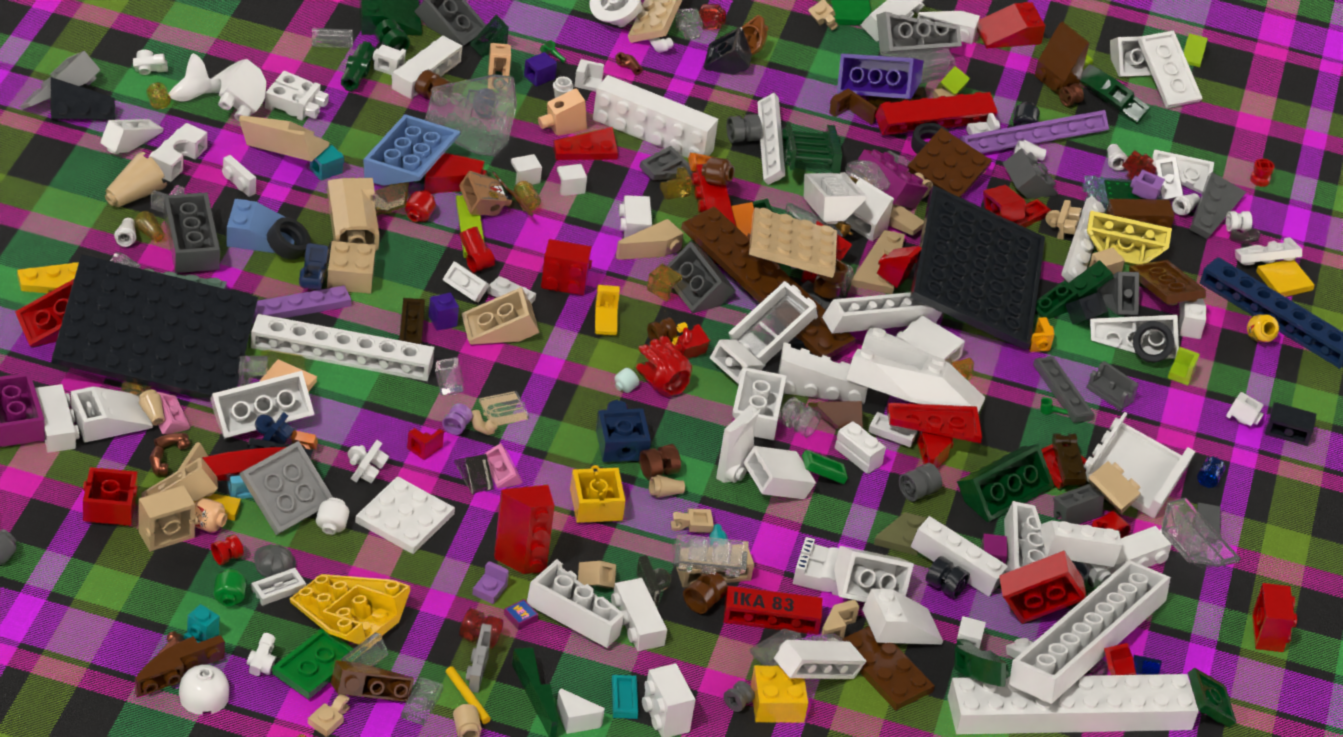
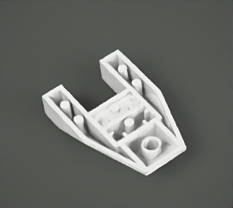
M869 328L862 349H857L853 356L846 380L918 404L977 406L979 413L985 397L943 358L931 355L897 337L887 334L881 328Z

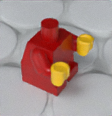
M685 322L678 324L677 331L679 333L683 332V334L673 338L672 343L681 351L682 355L692 358L706 353L710 340L701 326L697 324L690 331Z

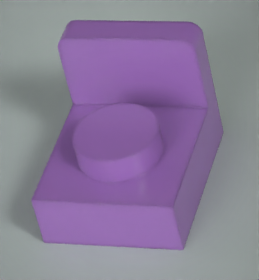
M488 561L485 565V574L474 586L472 595L494 604L507 587L509 570Z

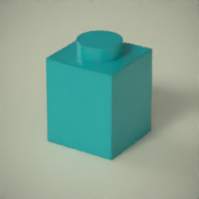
M330 145L312 162L310 161V170L321 181L343 173L344 156L333 145Z

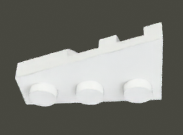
M1154 150L1150 170L1158 173L1155 160L1176 156L1182 180L1181 184L1202 194L1207 177L1213 172L1214 162Z

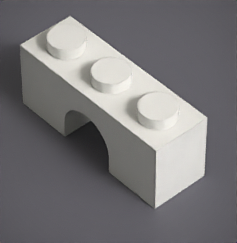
M185 123L168 140H165L158 149L150 154L149 157L154 159L165 176L163 179L171 182L183 171V156L196 159L207 149L208 132Z

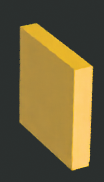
M1283 260L1261 265L1256 270L1269 288L1284 297L1313 291L1315 286L1295 260Z

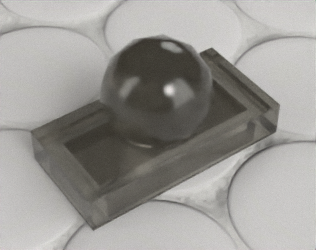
M640 556L638 558L636 574L638 578L643 579L655 606H658L660 592L670 586L671 575L662 568L653 570L648 556Z

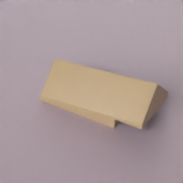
M242 115L239 117L246 144L252 147L312 162L329 146L328 141L314 136V131L291 121Z

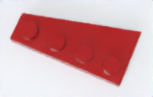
M888 403L889 425L981 444L982 433L977 406Z

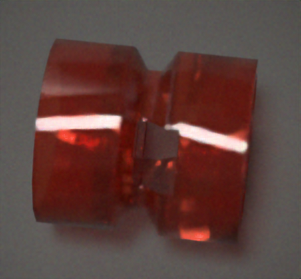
M470 608L463 618L459 636L474 642L476 639H479L482 623L492 625L489 648L493 649L501 635L504 621L492 615L485 617L484 612Z

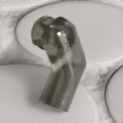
M1255 228L1243 233L1232 230L1229 239L1249 245L1259 240L1260 232Z

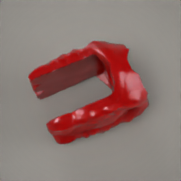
M661 336L659 340H651L650 345H640L639 351L645 355L648 362H645V365L642 363L637 364V371L662 396L671 397L682 394L690 382L692 364L689 359L682 355L681 351L674 346L667 336Z

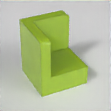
M954 66L936 89L944 87L955 96L967 85L970 78Z
M1179 347L1175 361L1169 371L1168 379L1188 386L1195 372L1200 354Z

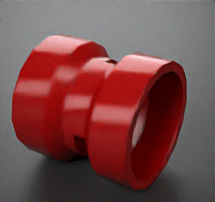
M1257 159L1253 166L1254 171L1251 173L1250 181L1256 186L1266 187L1270 184L1274 164L1268 159Z
M235 534L226 537L225 541L219 540L211 544L213 558L219 565L228 563L229 559H238L244 555L242 543Z

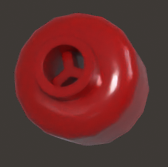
M425 190L413 192L405 204V212L413 222L428 221L436 208L433 195Z

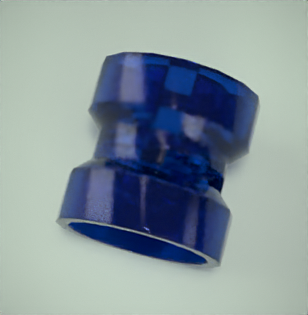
M1214 456L1206 458L1197 474L1200 484L1208 488L1217 486L1226 469L1224 462Z

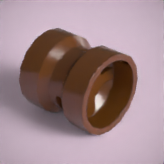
M672 318L663 319L660 323L653 322L647 326L650 340H659L661 336H667L670 340L677 337V327Z

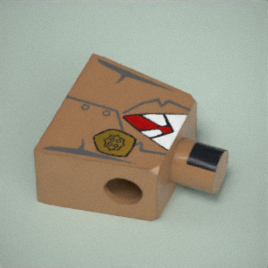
M469 171L459 185L470 214L496 216L504 206H510L512 203V195L504 193L501 183L497 179Z

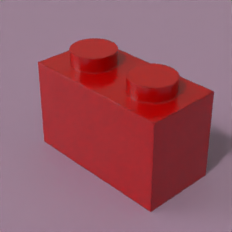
M1007 185L983 190L984 209L1010 221L1025 218L1026 202L1024 198Z

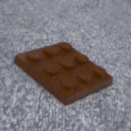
M940 128L907 167L909 168L908 172L911 174L921 173L924 179L930 180L934 186L962 198L991 165L992 160L945 129Z

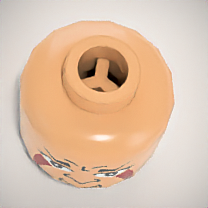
M207 498L195 502V514L198 518V524H195L196 528L213 533L220 527H224L227 521V514L223 504Z

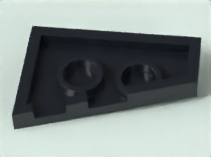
M51 77V120H115V98Z

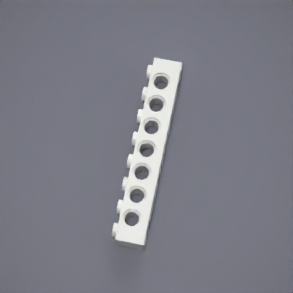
M262 314L257 315L251 331V348L423 381H428L433 365L434 347Z

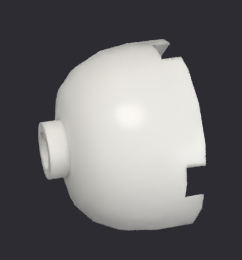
M202 664L192 667L184 674L180 681L179 696L181 705L189 712L197 715H203V712L211 711V714L217 713L229 701V683L226 675L212 665Z

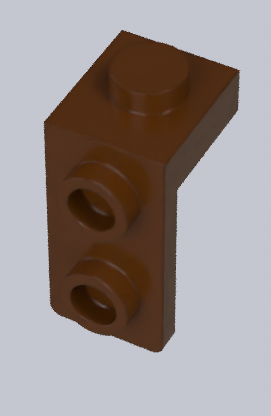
M849 88L839 94H835L831 98L829 114L836 117L846 110H850L869 124L875 123L877 107Z

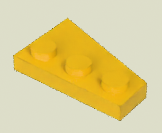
M79 262L17 270L20 289L25 292L49 293L75 278Z

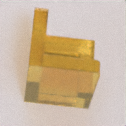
M677 168L676 180L660 183V189L665 199L690 196L692 180L686 168Z
M661 264L649 273L647 290L667 302L670 299L672 287L682 280V275Z

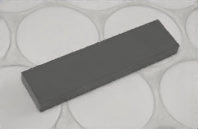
M1054 356L1035 359L1034 367L1061 406L1068 411V416L1073 423L1093 420L1095 414Z

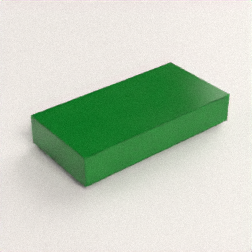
M805 450L802 454L806 470L842 484L847 481L848 476L844 464L809 450Z

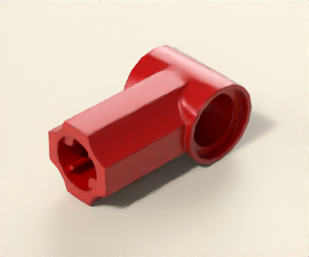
M478 227L469 228L459 234L468 254L466 257L467 265L473 273L495 265L494 254L490 248H486Z

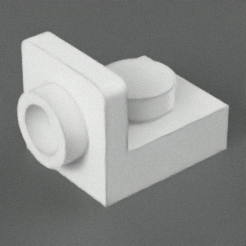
M989 113L987 122L969 123L966 130L969 135L1000 129V123L996 120L993 113Z

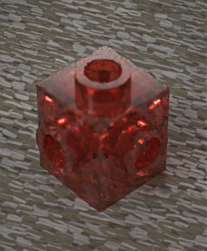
M1136 150L1122 164L1128 171L1127 176L1132 180L1134 176H1139L1142 170L1152 174L1157 170L1152 164L1154 160L1146 153L1142 156Z

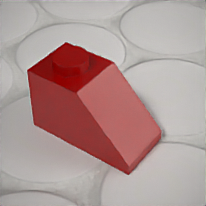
M920 246L893 249L888 255L884 254L878 262L880 267L876 274L898 288L909 277L922 248Z
M922 431L919 432L917 441L923 464L931 463L936 468L948 458L949 451L953 448L954 444L951 437Z

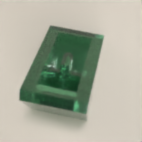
M495 14L470 45L480 56H488L491 43L507 44L509 26Z

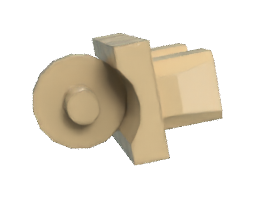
M1064 200L1061 212L1052 210L1047 213V224L1051 227H1059L1057 239L1064 240L1065 234H1075L1081 216V208L1071 207V201Z

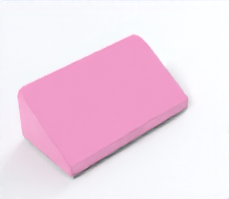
M157 392L161 395L165 421L158 425L162 434L189 430L190 425L177 397Z
M501 443L481 455L498 489L523 483L508 451Z

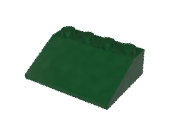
M359 0L361 35H374L376 26L386 19H394L406 35L422 36L421 19L414 12L419 7V0Z

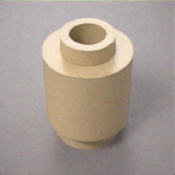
M462 704L457 707L453 712L457 735L459 737H480L482 728L478 709L470 704Z

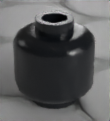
M1023 102L1016 106L1013 117L1014 126L1039 122L1040 110L1033 103Z

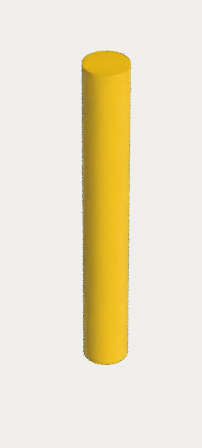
M453 666L447 668L446 674L467 703L474 705L478 709L480 721L483 724L490 722L491 717Z

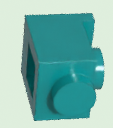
M200 604L188 614L187 633L184 634V638L188 639L194 636L199 643L219 636L220 616Z

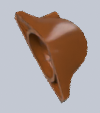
M757 15L741 27L752 56L762 50L767 40L768 26L765 25L764 18L760 15Z

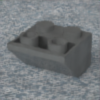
M1021 148L1003 162L1016 188L1028 199L1058 194L1054 187L1056 182L1049 174L1047 175V167L1043 162L1038 163L1037 158L1032 152L1027 153Z

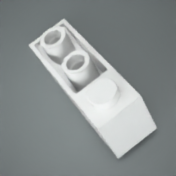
M964 11L919 12L917 19L921 18L931 22L960 26L961 42L972 44L980 16Z

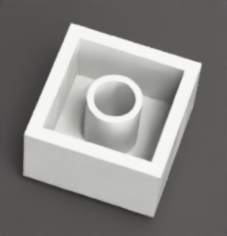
M677 664L649 670L647 681H645V696L642 698V705L644 710L649 712L654 729L659 731L661 737H672L690 732L695 698Z

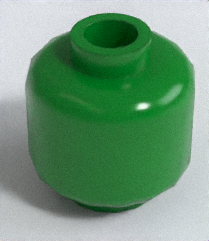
M226 569L216 576L213 595L219 603L231 607L244 600L246 579L239 571Z

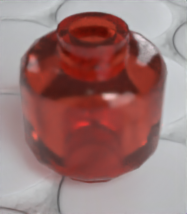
M703 4L700 11L696 12V21L700 23L702 29H720L722 25H725L726 11L722 9L720 4Z

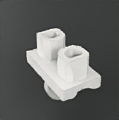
M376 440L368 453L363 445L360 447L352 446L349 449L348 457L352 465L359 464L351 477L356 483L360 477L372 483L379 470L369 463L381 469L389 458L387 454L379 449L382 445L380 441Z

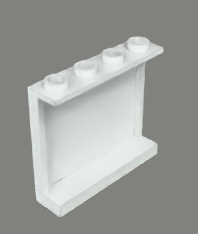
M1124 412L1120 419L1115 418L1110 427L1112 431L1107 430L1101 440L1103 444H1097L1092 453L1094 458L1089 456L1084 465L1087 481L1089 482L1088 477L1107 461L1111 464L1116 462L1124 470L1122 475L1128 481L1132 478L1141 487L1138 490L1141 496L1131 506L1155 518L1188 467L1195 451L1187 447L1183 455L1176 453L1123 423L1127 416V413Z

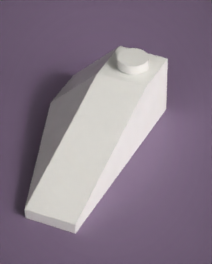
M1177 315L1090 319L1091 341L1135 353L1133 336L1137 328L1143 323L1158 321L1167 325L1172 331L1174 347L1166 359H1175L1179 349ZM1151 329L1142 335L1140 344L1146 353L1156 355L1161 353L1166 347V338L1161 331Z

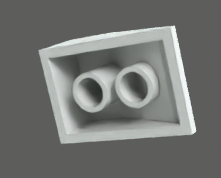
M893 589L870 590L862 610L877 643L942 645L943 639L928 608Z

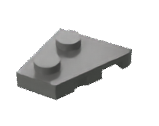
M482 623L477 647L473 648L471 662H473V665L468 666L466 680L470 681L469 689L472 692L478 693L489 655L492 625Z

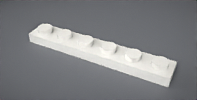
M775 93L757 102L758 116L762 125L760 142L763 180L767 185L785 176L779 97Z
M1093 196L1085 201L1061 274L1068 283L1087 269L1094 248V244L1087 233L1090 211L1105 213L1106 210L1102 203Z

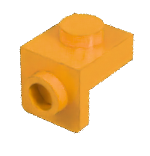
M1047 317L1038 318L1035 333L1032 334L1029 346L1030 352L1051 350L1054 329L1053 326H1050Z

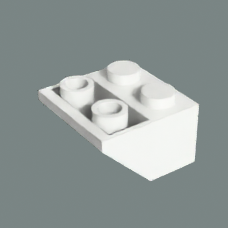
M860 178L856 185L866 195V200L842 222L850 224L851 229L873 241L884 230H888L894 198Z

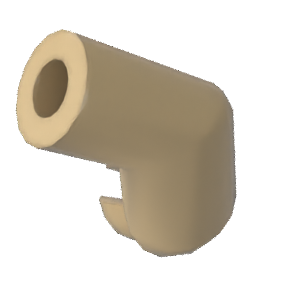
M473 410L471 420L473 428L485 435L494 434L498 428L495 421L492 422L491 419L484 422L481 412Z

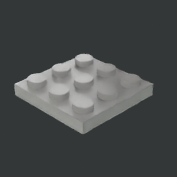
M299 441L239 474L276 535L317 513L323 501L333 498Z

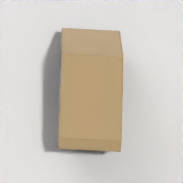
M856 600L833 606L824 624L820 641H839L844 638L846 625L855 623L857 619L859 605Z

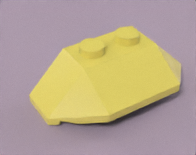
M1090 211L1087 225V233L1098 252L1114 248L1123 257L1124 263L1132 265L1148 263L1169 248L1172 228Z

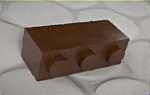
M1109 199L1105 213L1167 228L1172 227L1175 217L1170 200Z

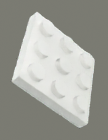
M397 476L356 515L355 522L414 554L454 515L455 507Z

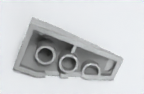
M82 51L66 58L50 75L53 78L81 86L85 83L89 85L96 80L97 77L95 75L100 69L88 54ZM51 77L40 84L42 89L38 88L20 105L22 110L51 98Z

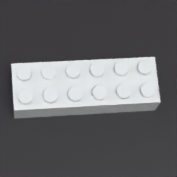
M609 75L606 76L596 89L594 121L664 149L672 146L681 156L686 158L689 157L690 153L710 156L713 152L718 124L717 118Z

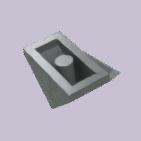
M1117 272L1113 275L1114 278L1097 289L1098 292L1101 291L1106 306L1115 314L1138 315L1139 272Z

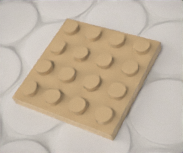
M755 207L752 215L749 255L833 278L836 265L837 230L827 225L813 224L809 220H798L788 214H777L766 208L759 209Z

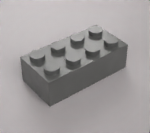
M208 193L165 195L164 220L175 273L219 270L220 248Z

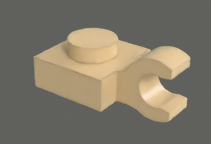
M821 0L808 9L809 14L819 25L826 23L831 30L838 27L833 17L836 14L825 0Z
M688 508L687 513L673 512L671 530L680 531L685 527H689V532L711 533L714 527L711 509Z
M339 694L331 707L324 703L308 717V725L328 737L344 722L342 714L346 713L350 708L346 704L350 698Z

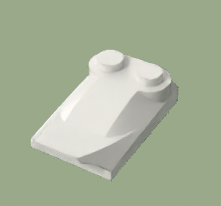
M749 405L725 428L716 479L723 483L741 481L748 471L743 462L754 447V426L760 409Z

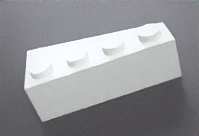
M783 342L778 374L787 376L784 387L785 394L842 402L862 401V404L865 403L868 387L846 380L851 364L845 362L836 363L830 360V357L824 355L818 357L810 354L809 350L803 348L797 350L791 348V344Z
M1013 501L1004 519L1005 536H1007V559L1005 564L1008 567L1006 573L1047 557L1040 529L1041 522L1036 507Z

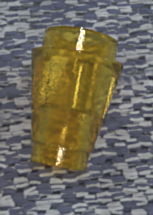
M143 211L135 218L137 229L155 243L164 238L165 234L153 213Z

